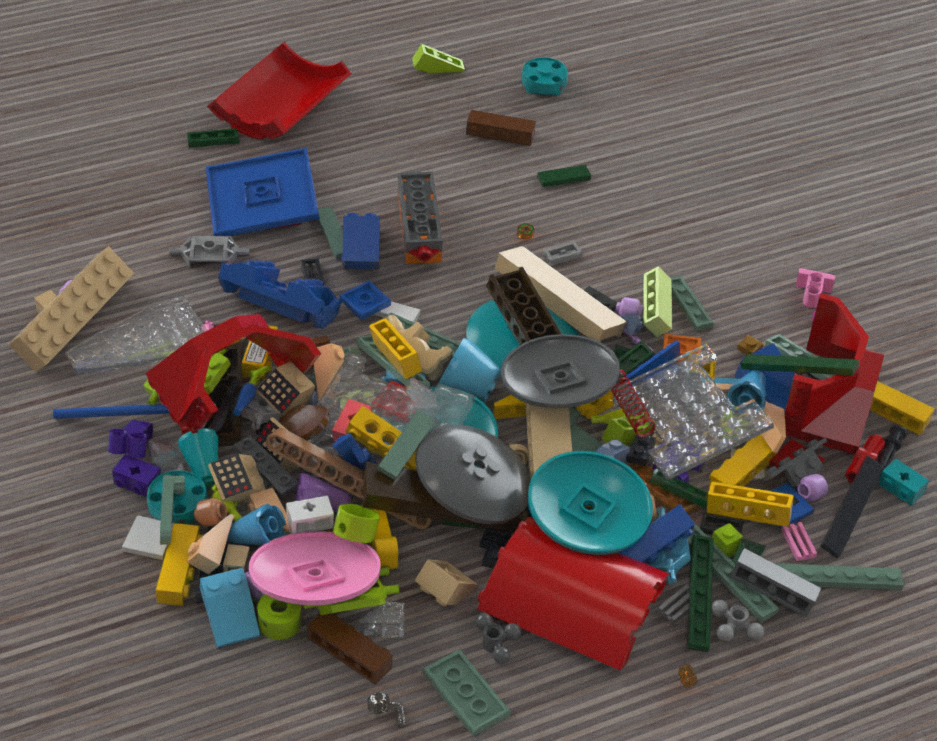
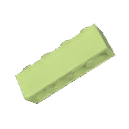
M659 266L644 274L643 324L656 337L672 329L671 278Z

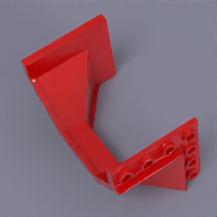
M820 294L806 350L826 358L859 360L860 366L853 375H835L825 380H816L795 374L785 410V430L787 436L808 442L815 438L817 441L825 438L827 441L822 446L855 455L861 442L885 354L866 349L869 335L838 297Z
M261 314L234 316L191 338L145 374L150 387L155 389L159 395L160 402L167 407L172 420L177 422L181 428L182 435L190 431L194 434L199 433L198 429L204 428L211 416L218 411L204 389V382L212 355L246 338L265 349L277 367L291 361L305 375L321 355V352L310 337L269 328Z

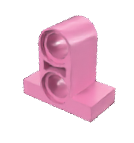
M799 268L796 286L805 288L803 304L809 308H816L822 291L832 292L835 275Z

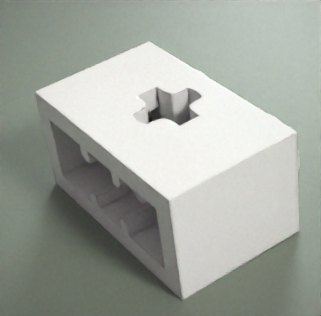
M328 496L286 503V517L292 534L320 531L334 527V513Z

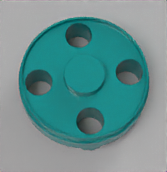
M548 57L534 58L524 64L521 81L526 87V92L529 94L560 95L568 82V70L562 62Z
M181 470L166 472L155 478L147 492L149 513L156 520L161 521L163 476H185L184 494H174L172 523L189 525L190 522L196 520L194 510L198 502L208 499L207 489L202 479L194 473Z

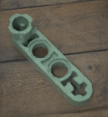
M163 476L160 545H171L174 494H184L185 476Z

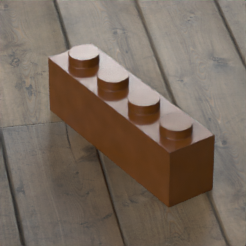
M471 110L467 119L466 135L531 146L535 135L536 121Z
M319 614L307 625L308 639L374 685L392 669L393 655L388 649L380 647L370 637L359 633L355 627L340 620L336 614Z

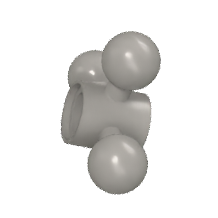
M716 600L712 603L711 611L715 616H725L728 618L727 623L719 626L717 629V636L721 641L728 642L734 637V634H741L745 629L749 638L753 640H759L763 637L764 628L761 624H750L747 622L749 612L745 607L736 605L728 610V605L723 600Z

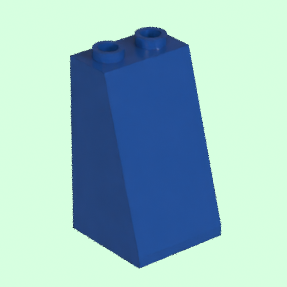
M774 343L752 353L782 356ZM739 364L734 376L736 379H741L752 370L741 369ZM759 370L766 377V402L784 409L785 413L795 373Z

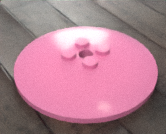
M324 531L299 532L273 539L261 546L253 554L249 562L250 579L261 592L274 599L300 605H325L352 599L370 589L380 575L379 556L368 544L345 540L334 534V532Z

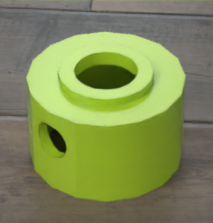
M342 504L338 508L333 532L345 540L357 543H371L375 539L380 515L376 511L360 505Z
M266 594L260 598L257 605L258 624L263 635L274 640H285L294 636L300 630L302 624L300 604L283 602ZM285 608L286 610L283 612H275L272 609Z

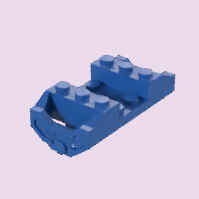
M248 260V262L234 264L222 263L218 279L225 293H235L241 287L238 298L302 323L310 322L312 317L315 328H325L339 313L342 300L338 299L331 289L323 285V282L320 280L297 279V281H289L287 287V283L277 280L280 268L275 267V263L271 261Z

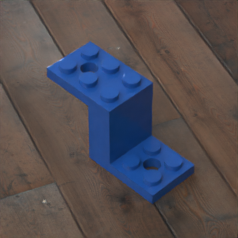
M347 213V216H343V269H379L380 216H376L374 213H366L365 216H358V213Z

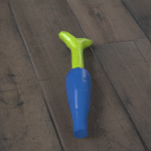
M267 365L249 372V376L252 378L249 383L242 386L239 392L236 406L233 410L234 415L239 416L242 410L253 400L257 392L256 385L271 370V366Z

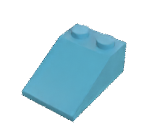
M243 568L200 578V591L217 648L260 637L251 594Z

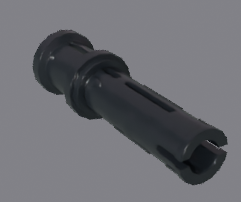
M891 426L890 434L884 440L886 442L885 447L877 462L884 467L883 470L891 463L895 452L900 450L902 446L901 441L907 435L906 429L902 426Z

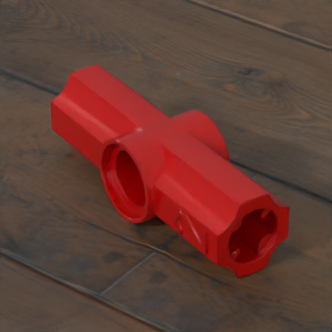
M878 434L870 435L863 447L858 448L852 464L845 474L848 482H853L865 457L869 456L877 462L878 456L886 443L882 436Z

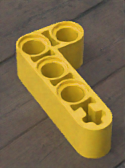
M372 509L379 513L380 519L375 539L369 543V546L379 556L380 568L388 566L389 570L397 569L398 544L396 537L391 535L386 512Z

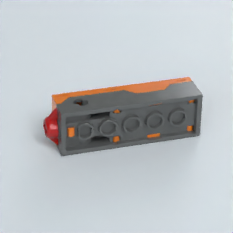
M433 172L398 173L397 195L406 264L442 263L443 240Z

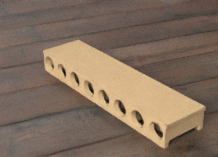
M522 246L499 252L495 265L497 271L505 274L517 271L519 267L523 266L545 306L583 335L599 342L612 336L621 337L623 329L627 324L624 319Z
M526 403L531 479L536 470L550 458L566 452H572L569 408H545Z

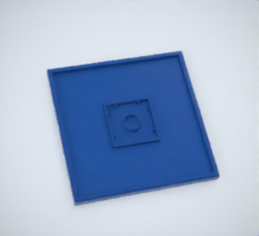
M307 148L206 167L214 236H233L320 219Z

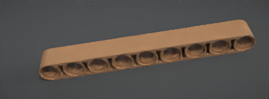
M283 428L276 429L267 438L266 445L272 452L364 500L362 479L364 471ZM275 437H278L281 443L277 442ZM293 446L298 448L299 453L294 450ZM311 456L315 457L318 462L313 461ZM329 466H333L336 472L332 471ZM347 475L353 477L354 481L349 480ZM388 512L418 529L427 528L433 520Z

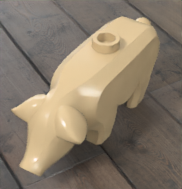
M389 315L387 317L388 321L417 352L423 370L420 373L425 374V379L428 381L438 379L443 372L444 363L451 358L452 349L447 345L442 347L441 350L430 349L427 342L431 336L419 322L416 321L413 326L404 329L403 324L395 315Z

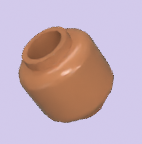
M217 498L201 500L194 510L195 519L203 527L216 526L227 516L225 504Z

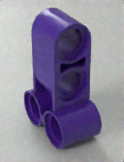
M131 420L123 429H111L109 431L108 452L112 454L127 453L128 456L133 458L145 457L147 443L153 434V423Z

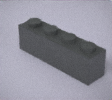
M745 548L730 575L731 578L806 617L821 590L820 587Z

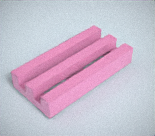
M802 522L797 523L796 526L794 523L790 524L789 527L782 526L781 531L796 561L816 558L817 552ZM790 532L793 533V535H794V537H795V539H796V543H795V541L793 540V538H792Z

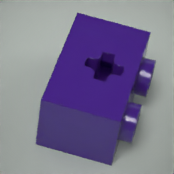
M125 454L112 470L113 482L120 488H125L138 495L147 497L150 484L161 475V468Z

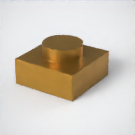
M747 335L738 343L737 350L745 355L752 354L762 349L764 343Z

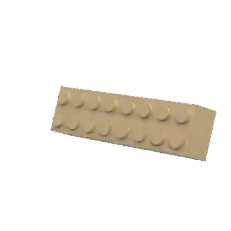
M108 246L9 345L37 372L56 356L127 282L134 272Z

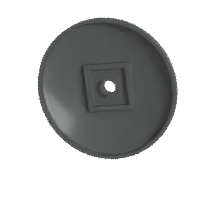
M568 334L539 337L521 344L508 354L501 369L502 381L509 393L525 403L545 408H569L593 402L607 394L615 386L620 372L618 358L606 345L588 337Z
M446 425L430 431L419 444L416 452V468L421 482L430 495L452 513L477 523L501 524L517 518L528 506V489L531 482L529 472L513 449L494 435L471 426Z

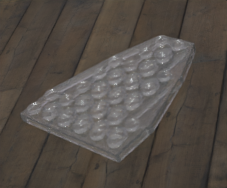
M183 295L147 307L96 333L65 353L75 374L126 369L161 362L188 340L207 331V328Z

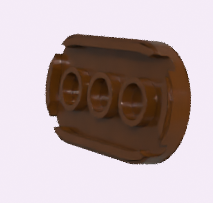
M301 404L290 409L279 420V423L289 432L305 440H310L309 436L312 434L318 435L329 422L330 417L328 415H330V412L324 406Z

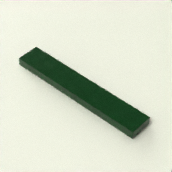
M747 354L740 362L741 369L836 375H853L860 366L859 360L757 354Z
M693 534L691 538L687 649L708 653L710 649L714 538Z

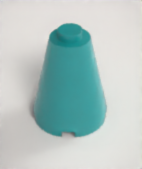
M202 428L201 430L198 429L199 433L192 434L190 431L182 435L178 440V448L191 472L200 477L206 488L215 484L208 465L218 461V436L214 430Z

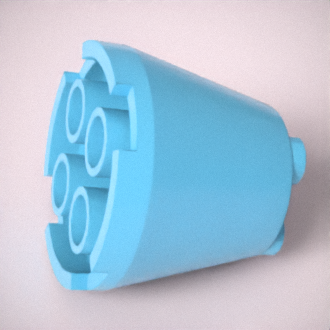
M463 338L436 387H449L465 391L477 397L485 404L490 395L487 391H493L497 383L494 379L498 380L501 376V368L471 340Z

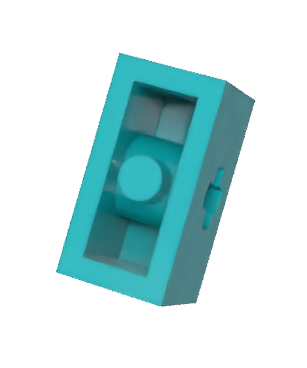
M895 459L882 471L878 484L912 506L925 494L929 480L898 459Z

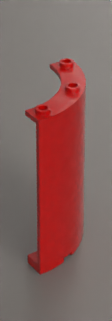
M284 41L214 99L207 107L222 122L225 120L231 125L230 128H237L238 132L245 136L256 139H274L285 134L352 73L342 61L332 65H320L310 62L294 52Z
M529 517L519 523L517 530L507 545L500 548L497 556L498 561L485 590H481L477 599L479 606L477 609L508 623H516L524 630L621 671L626 666L635 644L636 637H633L635 631L637 632L639 626H643L650 611L648 609L650 603L654 604L663 593L669 573L618 552L596 555L571 550L552 540L540 529L534 518Z

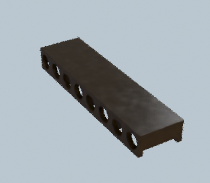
M523 266L519 267L517 271L498 276L493 274L489 276L486 287L519 346L539 337L562 334Z
M243 340L226 348L227 351L223 356L228 358L231 365L209 394V397L217 409H219L234 378L240 380V384L234 394L235 398L232 401L223 426L216 432L218 446H234V444L241 441L242 416L241 414L239 416L234 415L233 410L242 388ZM217 412L211 416L204 428L209 429Z
M366 462V467L362 474L364 489L362 507L509 532H515L519 523L528 518L526 507L521 515L506 523L483 524L473 522L452 513L437 502L424 487L417 470L403 468L394 481L377 470L380 464Z

